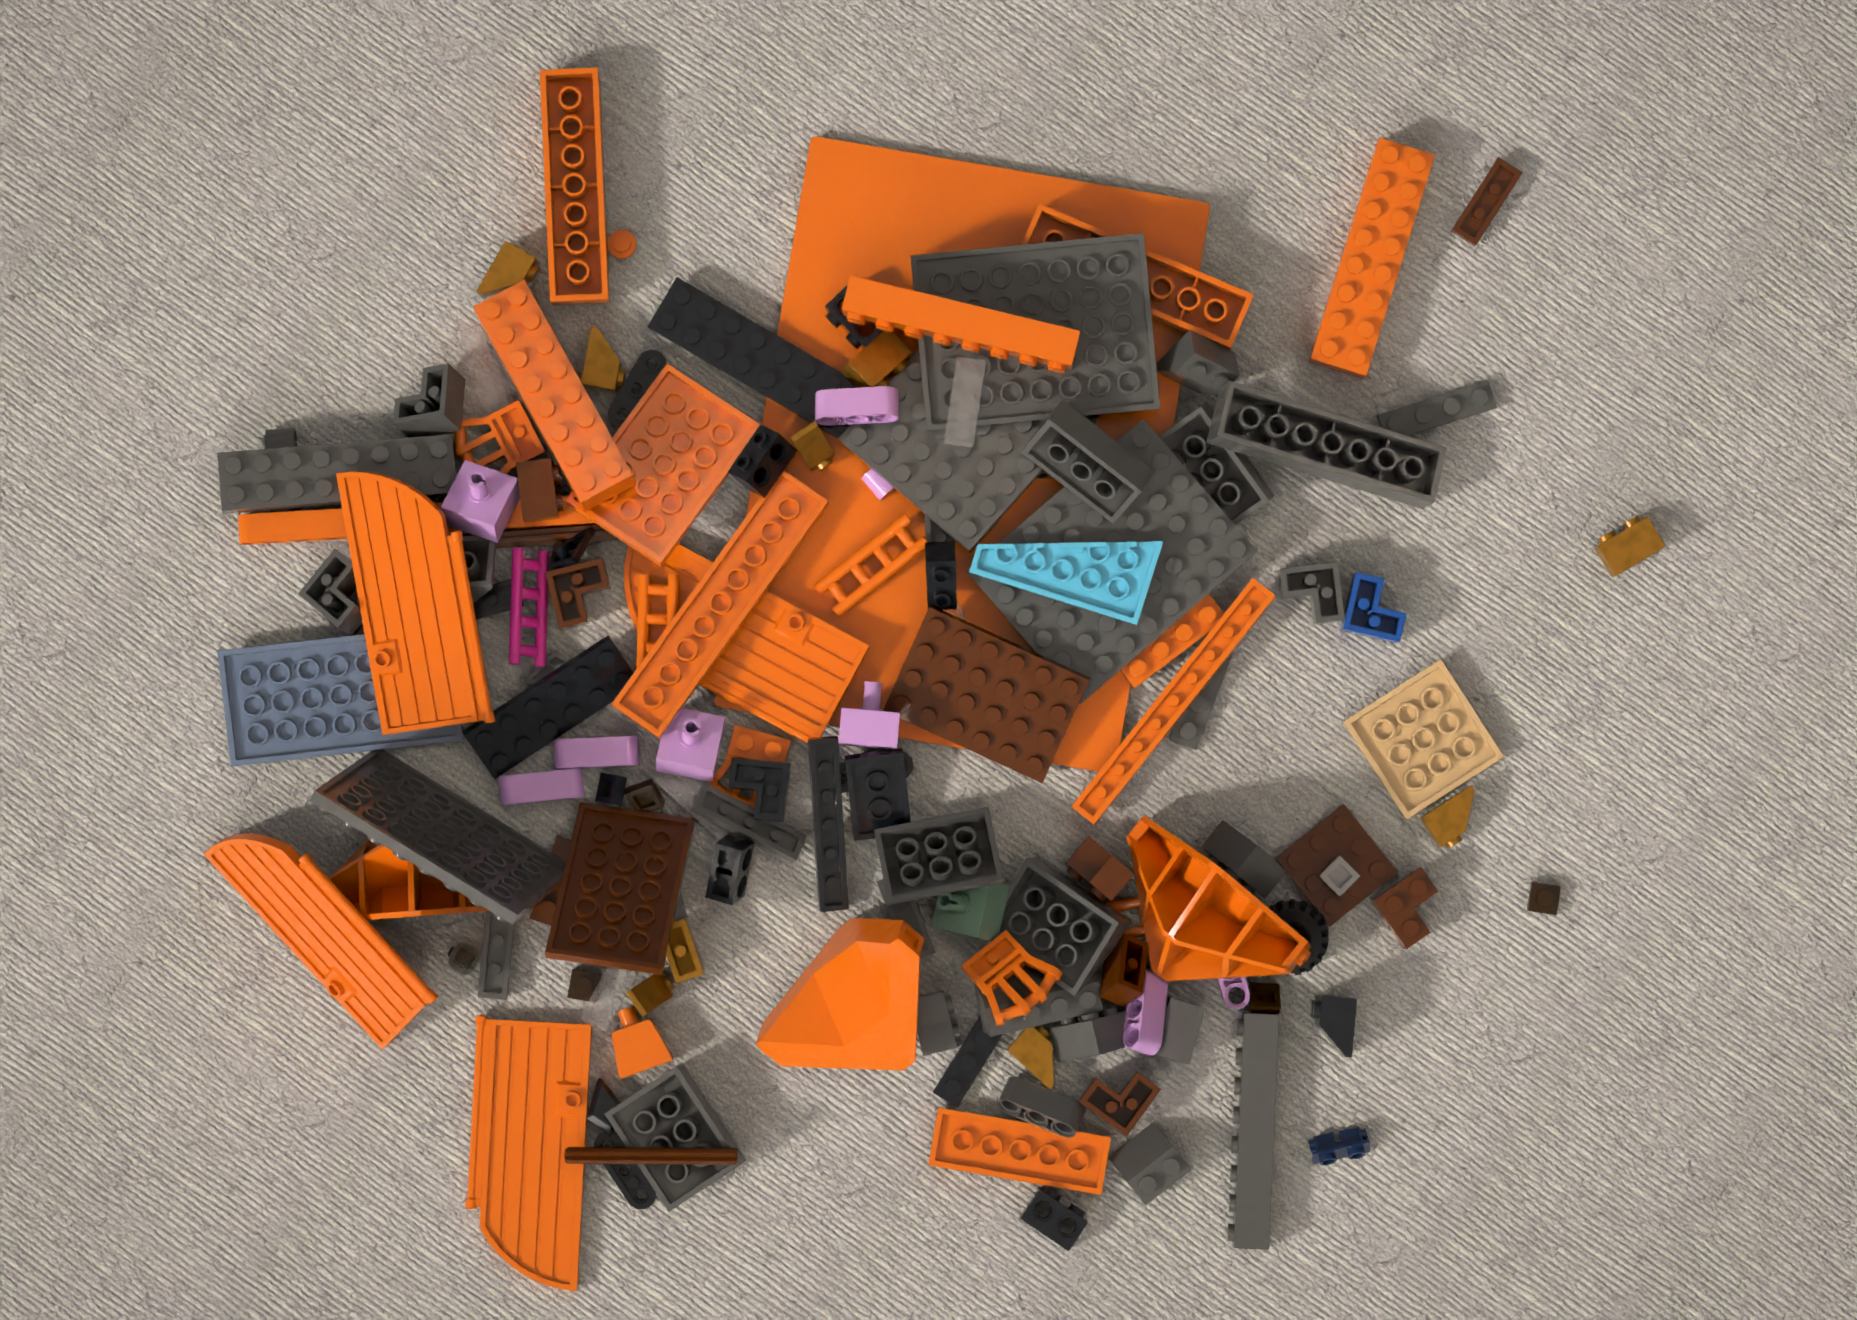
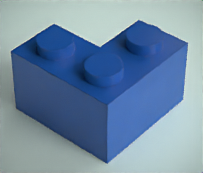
M1358 572L1353 574L1344 612L1345 620L1342 621L1340 631L1396 644L1401 641L1407 613L1378 607L1385 578Z

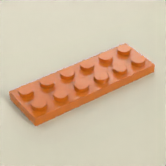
M938 1107L928 1165L1101 1195L1111 1137L1077 1131L1074 1137L1067 1138L1028 1122Z

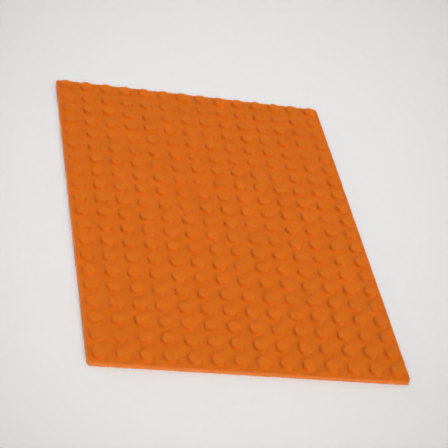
M816 136L810 140L777 336L842 373L848 362L860 353L863 348L860 346L856 349L845 338L849 333L841 325L836 328L825 317L828 314L825 306L848 285L850 275L913 290L910 255L1021 245L1039 203L1115 236L1144 233L1146 249L1200 271L1210 205L1202 201ZM841 302L837 308L838 312L841 315H843V302ZM1152 319L1157 363L1186 333ZM865 322V325L858 326L857 331L861 336L867 337L873 334L874 326L869 322ZM894 328V334L912 351L906 360L908 361L919 349L918 339L906 336L902 329ZM1157 372L1160 409L1101 414L1096 426L1115 441H1118L1144 419L1159 436L1174 425L1181 384ZM892 373L887 380L890 381L895 374ZM766 397L762 425L779 433L795 448L790 437L811 423ZM820 429L835 452V456L831 458L833 463L820 472L817 468L810 471L797 451L784 471L827 499L829 504L766 591L870 646L828 725L840 728L841 708L859 709L863 707L864 681L883 683L880 709H884L928 611L925 549L840 617L832 609L839 602L831 591L827 589L821 594L814 585L904 513L912 520L905 528L916 541L922 536L926 538L925 515L895 488L890 490L883 497V500L880 501L861 479L871 468L839 442L837 438ZM1036 478L979 544H998L1059 492L1064 485L1056 479ZM750 491L746 516L761 497ZM897 535L883 545L893 559L907 549ZM955 540L957 609L943 611L1035 652L966 572L971 567L977 546L970 553ZM874 553L860 563L870 577L884 567ZM852 571L837 581L848 595L862 585ZM1118 671L1084 702L1078 704L1051 764L1099 772L1121 743L1130 682L1121 671ZM715 694L714 703L717 707L748 712ZM900 718L898 738L966 749Z

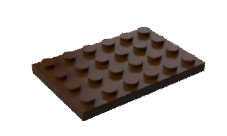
M930 605L883 711L900 713V718L1043 783L1090 677Z
M580 802L547 941L545 957L662 975L695 827V819Z

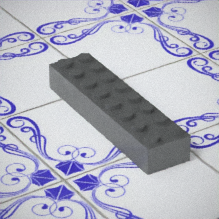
M1229 381L1219 389L1206 442L1420 509L1435 502L1447 449L1443 446Z
M452 434L217 453L223 514L341 505L336 476L338 472L368 471L384 474L413 486L428 498L447 496L456 478Z

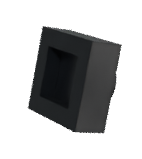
M601 772L595 801L621 806L625 795L627 777Z

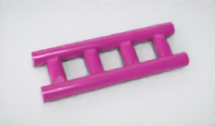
M512 548L509 664L520 665V656L534 657V667L544 668L546 667L548 581L545 572L549 571V552L538 551L537 560L523 558V548ZM523 570L537 571V588L523 587ZM522 598L536 600V617L522 616ZM521 627L535 629V646L521 644Z

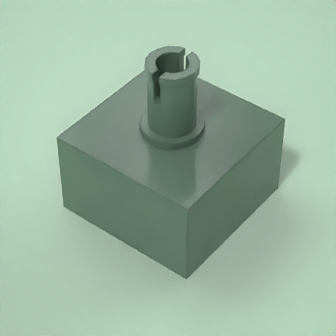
M997 883L938 895L931 928L988 941L994 940L1000 933L1010 885Z

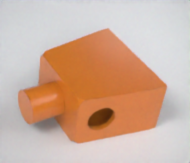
M634 1006L617 1012L623 1028L611 1032L620 1079L674 1060L652 1018L639 1022Z

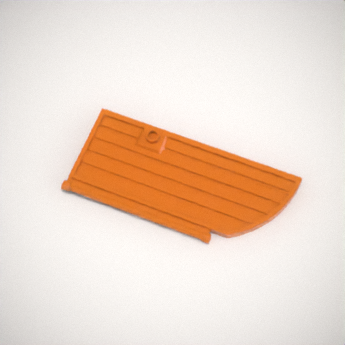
M368 471L336 473L382 735L484 721V723L495 722L462 541L464 539L462 531H454L449 535L446 517L441 509L425 494L399 479Z
M678 544L661 567L628 545L624 564V589L628 611L636 630L638 623L639 574L650 575V584H668V575H679V611L713 562ZM766 591L699 685L808 743V738L823 736L870 646ZM650 595L649 613H667V596ZM649 624V642H656L666 629V625Z
M253 833L235 834L226 837L204 853L206 858L382 1050L393 1041L428 1003L435 1002L439 997L433 990H430L322 872L308 853L300 856L291 845L281 840Z
M476 1015L475 1025H477L468 1192L465 1208L477 1209V1206H481L479 1228L493 1249L518 1272L547 1286L577 1291L585 1164L565 1163L564 1153L568 1147H586L592 1024L487 1019L486 1015Z

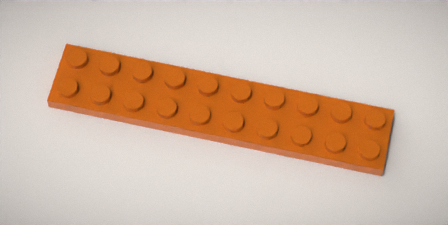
M783 471L765 498L761 496L611 705L660 739L825 510L829 501L786 471Z

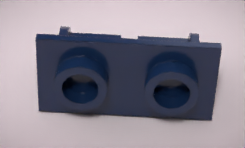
M1356 1127L1339 1131L1340 1142L1335 1141L1333 1132L1313 1136V1140H1308L1309 1148L1312 1152L1313 1165L1318 1163L1320 1165H1330L1335 1163L1337 1159L1346 1157L1358 1159L1365 1156L1366 1153L1370 1152V1141L1368 1140L1366 1128L1360 1129Z

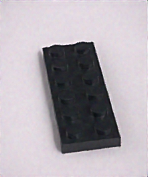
M607 635L492 711L494 712L495 722L484 723V721H478L463 730L462 733L490 774L496 779L613 702L634 672L609 635Z

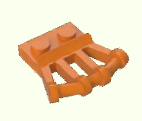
M519 400L486 417L462 419L461 430L454 432L456 444L454 452L457 458H461L463 463L467 460L485 467L506 457L508 462L499 472L507 475L512 469L517 468L516 462L530 461L546 453ZM490 426L492 431L467 443V427ZM496 438L501 449L475 461L471 451Z
M735 725L725 761L715 773L713 783L708 782L707 784L755 808L757 791H753L752 798L750 799L739 795L741 789H733L731 793L718 782L730 768L732 758L785 763L791 740Z
M1007 930L961 965L962 971L981 990L982 994L986 995L997 1027L1004 1025V1021L1021 1015L1027 1016L1032 1012L1031 1008L1037 1003L1042 1004L1045 1002L1054 982L1059 981L1063 974L1055 966L1031 956ZM1026 965L1045 974L1039 986L1022 967ZM1013 974L1031 992L1025 999L1006 981ZM999 987L1015 1005L1000 1010L993 990Z

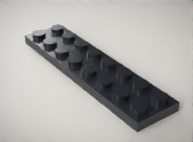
M676 277L647 326L650 330L810 423L815 421V393L817 391L856 388L843 373ZM817 424L820 429L837 439L850 426H825Z

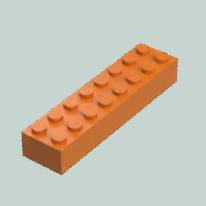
M598 67L540 70L550 302L552 306L610 303L600 72Z
M1379 138L1376 142L1308 360L1309 363L1360 379L1366 377L1432 167L1434 154L1383 138Z
M1039 203L1021 245L1115 235ZM1145 248L1152 319L1184 333L1192 330L1230 350L1254 294Z
M852 275L849 277L842 306L843 315L847 316L848 322L865 325V322L869 321L876 323V328L883 331L893 332L894 328L902 329L908 337L922 339V336L926 335L933 337L934 343L950 346L951 342L962 344L963 350L979 353L980 349L990 351V356L1007 360L1009 355L1019 358L1020 364L1036 367L1037 363L1048 365L1047 370L1065 374L1066 369L1072 371L1080 338L1079 330Z
M525 280L473 306L481 326L583 511L586 512L635 486L633 474Z

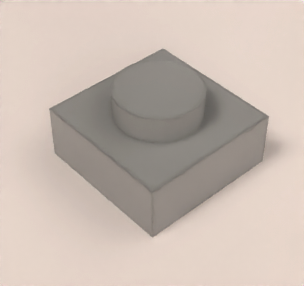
M1339 855L1319 877L1340 897L1360 875Z

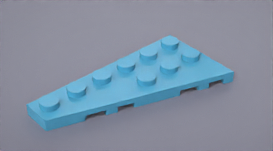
M1163 541L978 544L969 573L1137 625Z

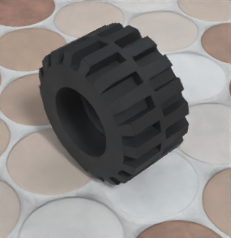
M1296 899L1278 901L1274 906L1271 905L1269 909L1285 922L1296 921L1301 923L1309 932V943L1312 946L1309 950L1311 955L1301 967L1297 965L1291 972L1295 973V976L1301 975L1302 972H1309L1316 964L1318 965L1321 962L1328 947L1329 928L1326 925V919L1323 914L1321 915L1318 912V908L1314 905L1313 907L1308 905L1307 901L1302 900L1300 902L1296 901Z

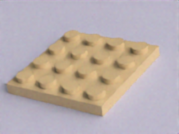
M1441 659L1342 722L1405 820L1504 757Z

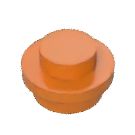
M617 230L610 235L607 245L614 257L626 259L634 254L637 242L631 232Z

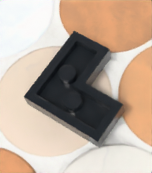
M732 758L729 788L757 791L754 811L755 820L784 823L791 769L790 763Z

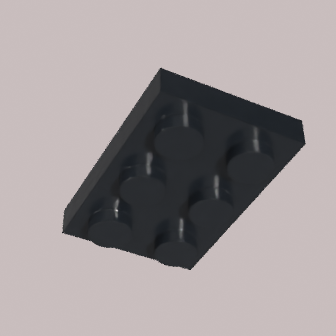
M903 749L845 755L854 841L875 838L874 829L911 822Z

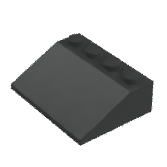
M1206 401L1159 435V437L1236 525L1270 501L1275 495L1246 455L1206 443L1214 413Z
M989 807L874 829L888 905L1004 882Z
M1026 858L1010 884L999 935L1007 930L1031 956L1058 968L1063 974L1060 980L1054 983L1075 997L1116 947L1131 921L1040 858Z
M680 1063L605 1113V1116L626 1147L738 1149L739 1160L735 1165L637 1164L668 1212L746 1161L683 1063Z

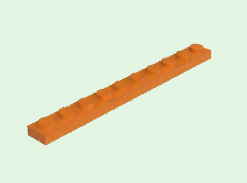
M1254 578L1250 580L1071 807L1096 825L1276 598L1275 594Z

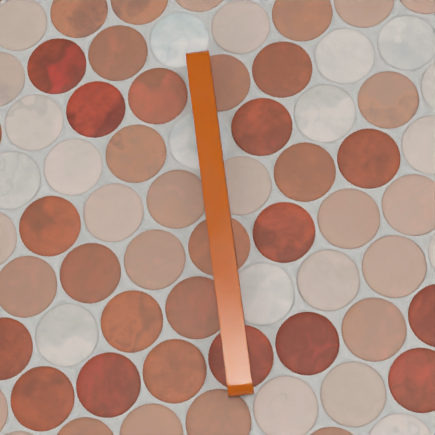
M569 495L562 496L564 511H559V519L527 523L523 521L521 500H519L504 530L591 525L596 523L567 505L565 500ZM443 503L435 504L441 509ZM342 508L238 515L240 545L348 539ZM447 526V528H448V533H451V532H454V531H462V530H459V529H456V528Z

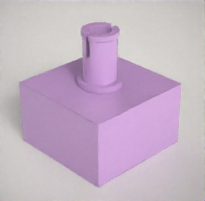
M465 460L441 506V511L446 517L447 526L498 543L520 500L518 478Z
M864 681L863 707L859 709L841 708L838 743L839 745L897 749L900 713L886 712L880 709L883 683Z
M682 708L660 739L655 771L713 783L724 733L725 717Z

